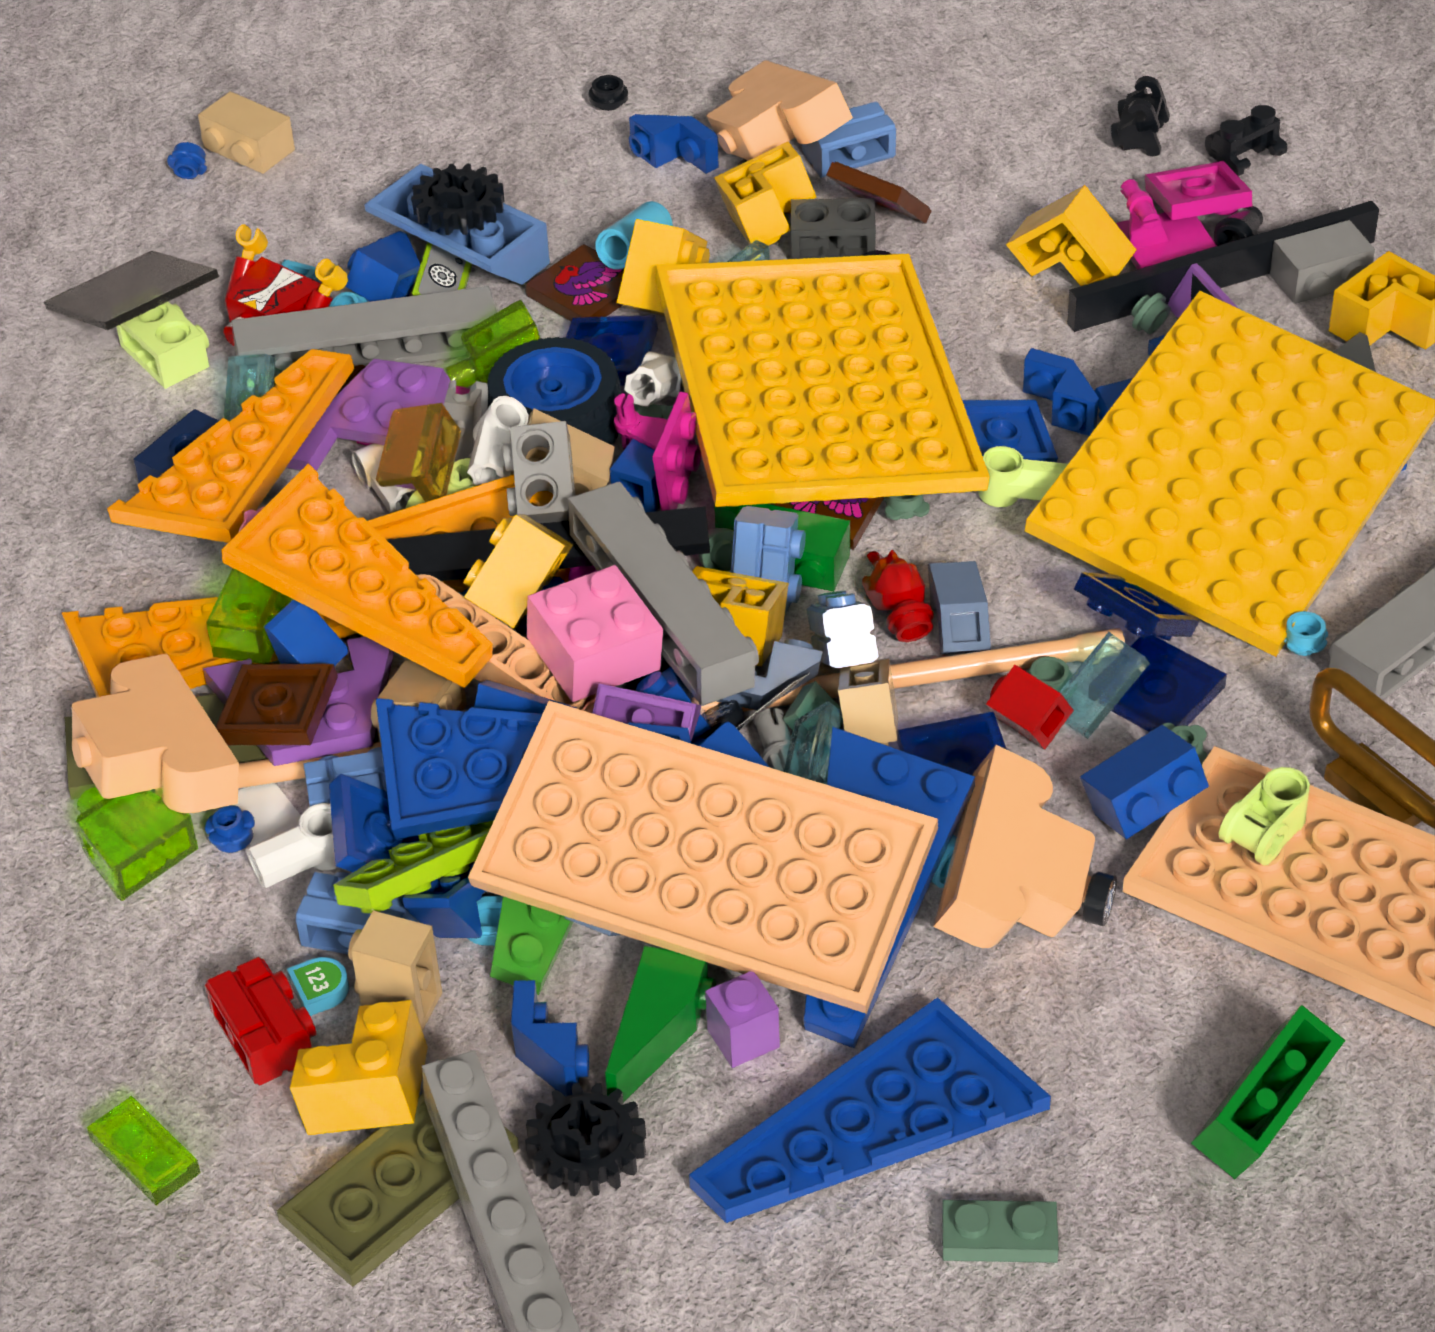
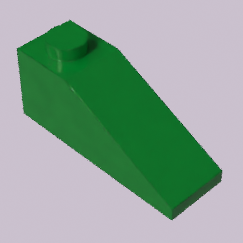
M714 504L715 528H727L733 531L736 516L746 506L767 508L770 511L781 510L797 513L799 515L798 530H805L806 537L802 558H795L794 574L802 576L803 586L835 591L850 556V520L770 504L715 507Z
M644 946L605 1072L607 1096L616 1089H620L623 1093L624 1103L697 1031L702 1010H706L705 990L716 986V980L708 978L707 962L671 950Z

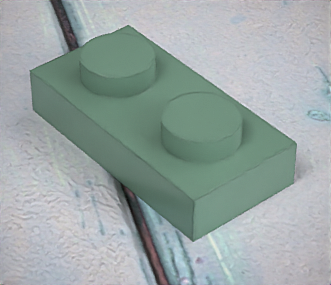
M943 1200V1261L1058 1263L1057 1202Z

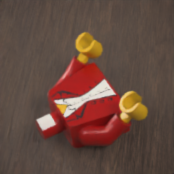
M242 224L237 229L235 236L237 242L243 247L241 257L236 256L224 301L230 322L224 328L225 338L234 346L231 320L329 307L333 300L330 296L331 292L339 291L347 285L348 277L346 272L339 265L336 266L331 260L323 259L315 269L316 277L322 282L320 283L264 257L259 258L255 262L253 261L254 256L266 249L268 244L267 238L257 228L254 238L249 241L252 235L251 229L246 224Z

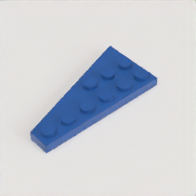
M376 698L391 830L395 839L494 821L542 714L471 707L468 711L440 709L438 704L422 702L419 703V707L395 705L394 701L390 699ZM627 722V724L691 743L688 728Z
M832 727L827 785L938 819L937 833L867 1014L806 994L805 1030L855 1048L975 788V776Z
M937 997L690 1173L689 1185L725 1223L1049 1110L1051 1096Z

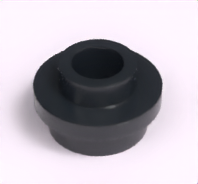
M603 75L596 78L589 90L590 103L605 111L615 110L628 100L627 87L623 84L621 78L614 75Z

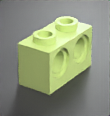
M159 292L114 313L121 347L165 389L209 367L206 349L209 348V340L206 333L198 324L193 325L184 316L177 304H170Z

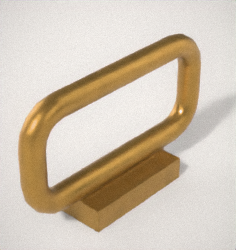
M1326 668L1320 671L1312 685L1309 714L1313 727L1319 737L1339 754L1337 759L1326 765L1324 779L1358 805L1413 827L1420 822H1424L1435 829V800L1364 743L1357 744L1335 725L1330 715L1332 689L1334 688L1434 767L1435 740L1347 672L1336 668Z

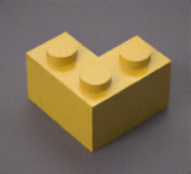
M788 141L714 177L732 221L753 249L758 246L771 245L777 242L781 235L791 231L784 213H791V199L817 198L800 155Z
M1085 185L1027 216L1006 243V246L1031 276L1061 261L1080 286L1119 275L1137 250Z
M636 219L617 303L630 309L665 316L655 280L656 265L709 263L710 252L706 248L708 241L683 228Z
M1390 251L1386 252L1334 290L1328 331L1345 341L1350 340L1361 332L1367 335L1369 345L1373 344L1387 332L1392 331L1426 350L1435 343V275Z
M515 514L513 519H502L489 540L495 546L486 562L478 559L463 582L470 587L464 596L465 599L513 629L519 627L527 614L528 595L540 592L544 586L549 585L573 544L525 514Z
M696 566L692 570L695 576L707 583L715 601L721 608L725 607L729 610L735 626L744 637H750L755 643L759 655V663L755 667H762L772 652L774 641L779 642L782 637L789 583Z
M412 1000L379 1002L372 1005L359 1006L351 1043L298 1050L290 1090L308 1135L414 1123L423 1077L422 1065H425L428 1046Z

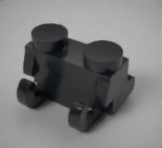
M1143 76L1135 83L1136 91L1128 93L1126 99L1118 101L1120 122L1112 123L1111 136L1116 147L1123 146L1124 151L1143 148L1148 156L1153 157L1158 156L1161 152V145L1156 133L1159 131V128L1163 127L1164 123L1169 121L1170 113L1159 81L1151 76ZM1146 87L1150 88L1152 93L1148 94Z
M1258 105L1251 109V115L1239 121L1226 120L1222 122L1220 130L1208 135L1205 139V147L1208 154L1217 162L1224 161L1240 176L1244 174L1245 169L1250 167L1251 163L1248 158L1239 160L1237 156L1250 149L1260 153L1267 148L1271 155L1277 156L1287 153V143L1279 135L1280 119L1275 117V109L1268 105Z

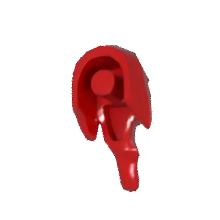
M891 550L887 557H883L876 551L867 554V558L874 568L871 576H864L862 585L875 609L882 611L893 610L896 605L907 600H917L919 602L925 600V584L916 565L907 563L903 558H899L894 550Z

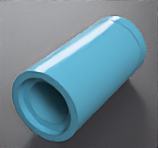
M653 201L645 202L598 235L595 245L600 260L612 269L619 270L625 268L636 219L673 226L671 215L663 205Z

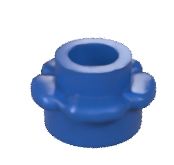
M183 142L177 144L172 155H169L167 158L169 167L173 169L177 176L183 179H193L197 175L204 174L207 170L205 151L193 143Z
M226 806L220 808L214 815L208 818L205 824V832L209 834V841L220 851L226 853L238 852L247 847L252 841V828L255 825L253 815L247 810L242 811L238 806Z

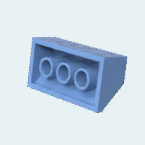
M423 164L416 166L364 204L366 212L490 273L522 285L550 264L546 223L503 203V213H496L497 221L495 223L484 221V230L480 231L473 228L468 230L466 235H463L460 229H454L450 235H445L444 228L440 227L432 232L429 231V223L420 225L417 215L413 213L412 187L413 185H420V177L422 175L433 177V169Z

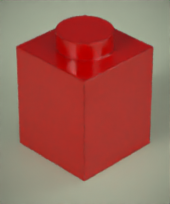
M1015 664L1007 675L1000 677L992 687L990 699L986 703L999 721L1044 750L1074 711L1060 692Z

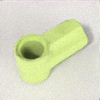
M1006 446L990 448L983 456L990 476L987 491H978L979 497L984 503L994 507L1011 506L1018 498L1041 501L1068 464L1023 459L1019 451Z

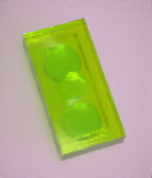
M132 1096L87 1127L90 1140L155 1205H158L201 1173L198 1160Z

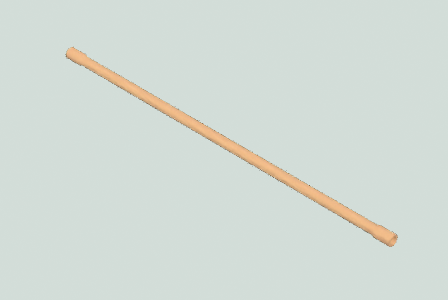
M1115 628L1082 633L1072 638L893 664L890 667L894 689L1009 672L1014 664L1022 669H1028L1034 661L1042 657H1056L1065 663L1075 661L1091 662L1124 657L1125 640L1122 630ZM840 673L816 676L776 700L768 708L791 705L803 686L814 681L831 698L839 697ZM715 701L701 707L706 713L711 708L721 704V702ZM741 707L744 712L753 710ZM376 742L373 743L372 747L333 754V756L343 757L367 753L371 749L381 747V744ZM322 757L274 766L269 759L239 763L238 788L306 778L303 763L318 761ZM161 787L155 789L158 803L163 802Z

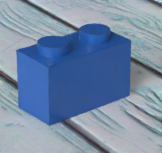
M1163 724L1080 776L1095 816L1125 839L1130 838L1209 787L1195 747Z

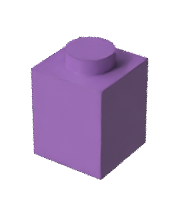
M747 972L705 990L707 1030L732 1068L780 1047L779 1008L755 972Z

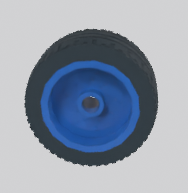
M548 337L531 340L530 342L515 346V348L504 353L491 368L487 380L488 407L499 396H509L522 403L527 410L528 416L533 409H537L560 421H566L568 425L610 445L614 444L619 433L614 425V418L617 415L614 400L616 396L621 394L620 381L614 362H612V359L608 357L606 352L604 353L597 346L582 340L566 337Z

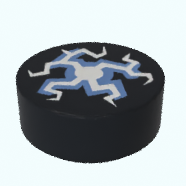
M731 700L708 710L705 714L711 729L703 733L701 737L707 739L727 721L740 730L744 724L740 727L738 726L747 717L736 700Z
M1099 871L1093 874L1084 902L1083 919H1085V922L1099 926L1106 925L1115 898L1117 876Z

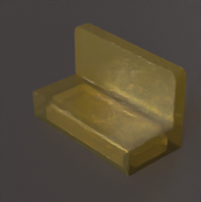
M443 403L402 408L393 411L376 476V481L381 487L412 483L425 502L447 495L461 430Z

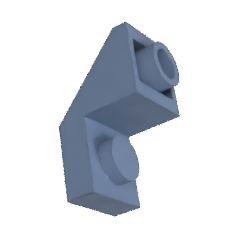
M976 561L929 563L930 605L932 611H937L940 654L973 653L991 650L988 602Z
M788 639L784 643L774 641L767 676H757L755 671L754 688L720 699L717 702L723 703L736 700L741 707L758 711L794 681L809 674L783 696L815 678L818 674L823 651L814 650L811 644L801 640Z

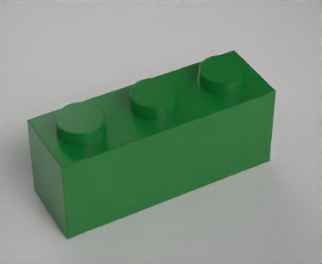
M1303 1005L1299 1006L1275 1030L1191 1144L1232 1178L1236 1179L1263 1154L1343 1045L1345 1039Z

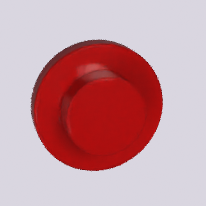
M907 600L893 608L892 613L886 620L888 630L896 635L897 640L912 642L925 637L932 631L933 624L931 621L933 620L934 613L931 606L927 603Z

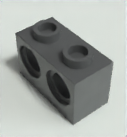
M875 198L791 199V259L861 256L875 250Z

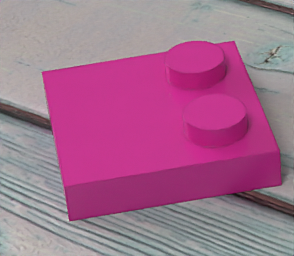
M1224 161L1145 174V190L1171 220L1212 213L1230 215L1236 213L1238 209L1252 207V190Z

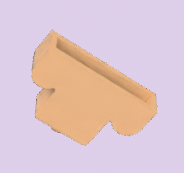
M764 60L735 79L728 88L732 98L707 114V118L713 131L717 134L718 142L723 151L748 161L796 138L799 144H809L818 141L853 118L837 82Z
M168 654L118 664L112 669L110 674V695L81 700L72 704V751L74 760L79 768L84 767L102 797L110 799L162 787L164 804L176 812L197 813L238 804L239 762Z
M995 745L973 773V776H975V788L962 815L934 923L935 928L980 948H992L997 945L1017 922L1049 937L1056 936L1080 909L1081 904L1085 900L1092 878L1088 875L1095 843V836L1090 831L1042 809L1053 793L1052 781L1043 768L1009 750Z

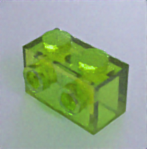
M232 568L206 622L213 657L239 661L251 659L253 663L269 664L274 649L264 626L293 599Z

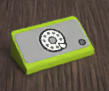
M427 242L412 296L466 289L472 263Z

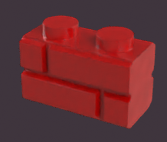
M257 957L237 966L234 972L228 970L207 980L205 988L211 1012L254 1084L260 1086L282 1076L285 1070L288 1072L294 1070L298 1050L312 1048L310 1038L316 1036L317 1033L306 1008L302 1006L295 1010L290 1002L294 999V995L285 974L281 970L272 973L265 960Z

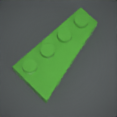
M503 896L490 977L513 986L514 981L535 980L537 995H539L574 922L565 919V916Z

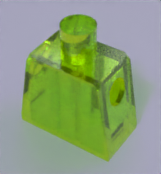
M522 300L514 302L463 332L461 341L467 359L445 368L450 381L456 380L457 386L465 388L473 385L476 381L487 383L491 368L504 353L525 342L540 339L537 326Z
M94 787L86 790L78 799L77 810L81 814L78 815L75 824L82 849L121 902L198 849L191 815L169 809L164 804L162 797L149 790L107 799L102 797L98 789Z

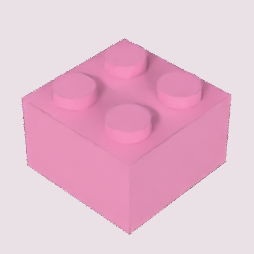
M616 565L528 595L527 638L572 702L597 694L599 684L615 687L660 670L663 628Z

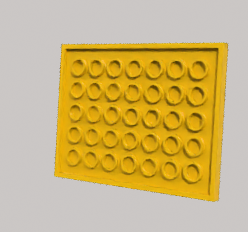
M909 254L656 265L655 280L684 390L689 395L691 412L696 413V436L715 507L987 491L990 476Z
M1199 291L1028 516L1024 531L1277 657L1285 645L1284 640L1287 637L1286 625L1288 618L1297 612H1307L1435 421V399Z

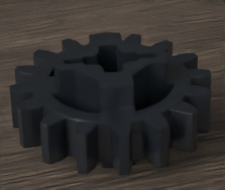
M467 163L463 169H456L454 164H449L448 168L443 170L434 168L433 177L422 175L420 177V185H413L412 187L413 213L417 215L420 225L429 223V231L432 232L440 227L445 229V235H450L454 229H460L463 235L468 234V230L473 228L481 231L484 230V221L495 223L497 221L496 213H503L504 211L503 183L498 182L497 174L487 175L486 167H481L475 171L471 169V164Z
M596 1082L591 1092H583L579 1083H573L572 1095L565 1097L560 1091L554 1090L552 1091L553 1105L549 1106L539 1102L535 1105L536 1119H530L526 1122L528 1138L525 1139L527 1158L532 1160L536 1177L547 1174L549 1188L554 1190L565 1182L569 1184L570 1196H576L581 1186H589L592 1195L598 1196L601 1183L608 1182L610 1186L617 1189L621 1187V1172L633 1176L637 1173L636 1159L645 1158L646 1155L644 1118H639L638 1105L635 1101L623 1104V1093L620 1089H616L609 1096L603 1095L602 1083ZM582 1133H586L588 1142H590V1145H586Z

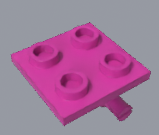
M1129 179L1122 183L1120 191L1127 199L1126 205L1130 212V218L1127 221L1117 222L1116 224L1137 249L1130 258L1137 270L1217 246L1197 216L1171 220L1165 212L1157 214L1153 199L1147 192L1141 191L1135 180Z
M679 392L668 419L640 415L635 411L633 396L628 394L626 398V393L619 394L614 400L617 410L614 425L616 431L621 434L623 449L625 450L631 440L635 439L655 450L652 457L661 511L677 509L678 504H684L689 488L688 479L692 471L696 472L699 469L702 456L700 447L695 442L696 413L691 412L688 393Z

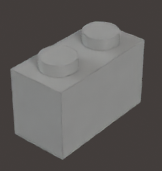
M1350 220L1275 240L1270 275L1294 304L1334 293L1335 289L1373 262L1375 248Z

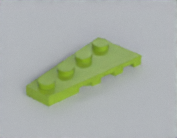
M493 821L418 835L420 842L398 844L389 850L390 859L372 860L333 884L337 904L361 908L362 913H372L373 910L381 912L389 909L393 905L392 900L395 898L427 891L431 888V882L442 876H456L467 872L470 869L469 864L476 861Z

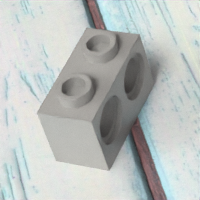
M566 421L510 427L511 443L503 444L506 472L514 471L515 487L507 488L510 516L525 514L540 524L569 521L568 498L576 495L571 441ZM535 447H544L549 450L548 455L541 461L533 462L526 459L527 453ZM539 491H548L553 494L552 500L544 506H534L529 503L531 497Z

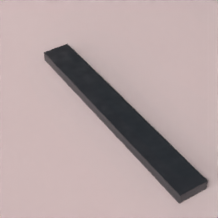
M1368 201L1070 289L1067 324L1076 332L1130 316L1134 306L1145 295L1152 297L1156 293H1161L1166 297L1165 303L1168 304L1186 272L1195 263L1200 265L1220 288L1270 274L1275 240L1350 220L1370 244L1374 243L1379 208L1373 201Z
M706 506L646 512V515L654 524L658 523L662 527L667 541L675 551H681L684 556L710 553ZM569 521L541 523L547 529L573 544L559 569L593 565L570 536ZM496 528L388 539L387 541L409 562V569L415 575L426 574L440 581L459 580L466 578L478 559L483 562L487 561L495 548L489 540Z

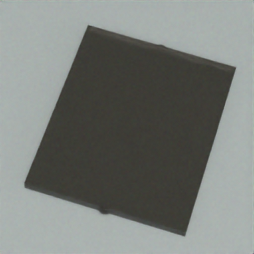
M152 250L44 301L47 310L105 330H110L218 278L219 274L215 268Z

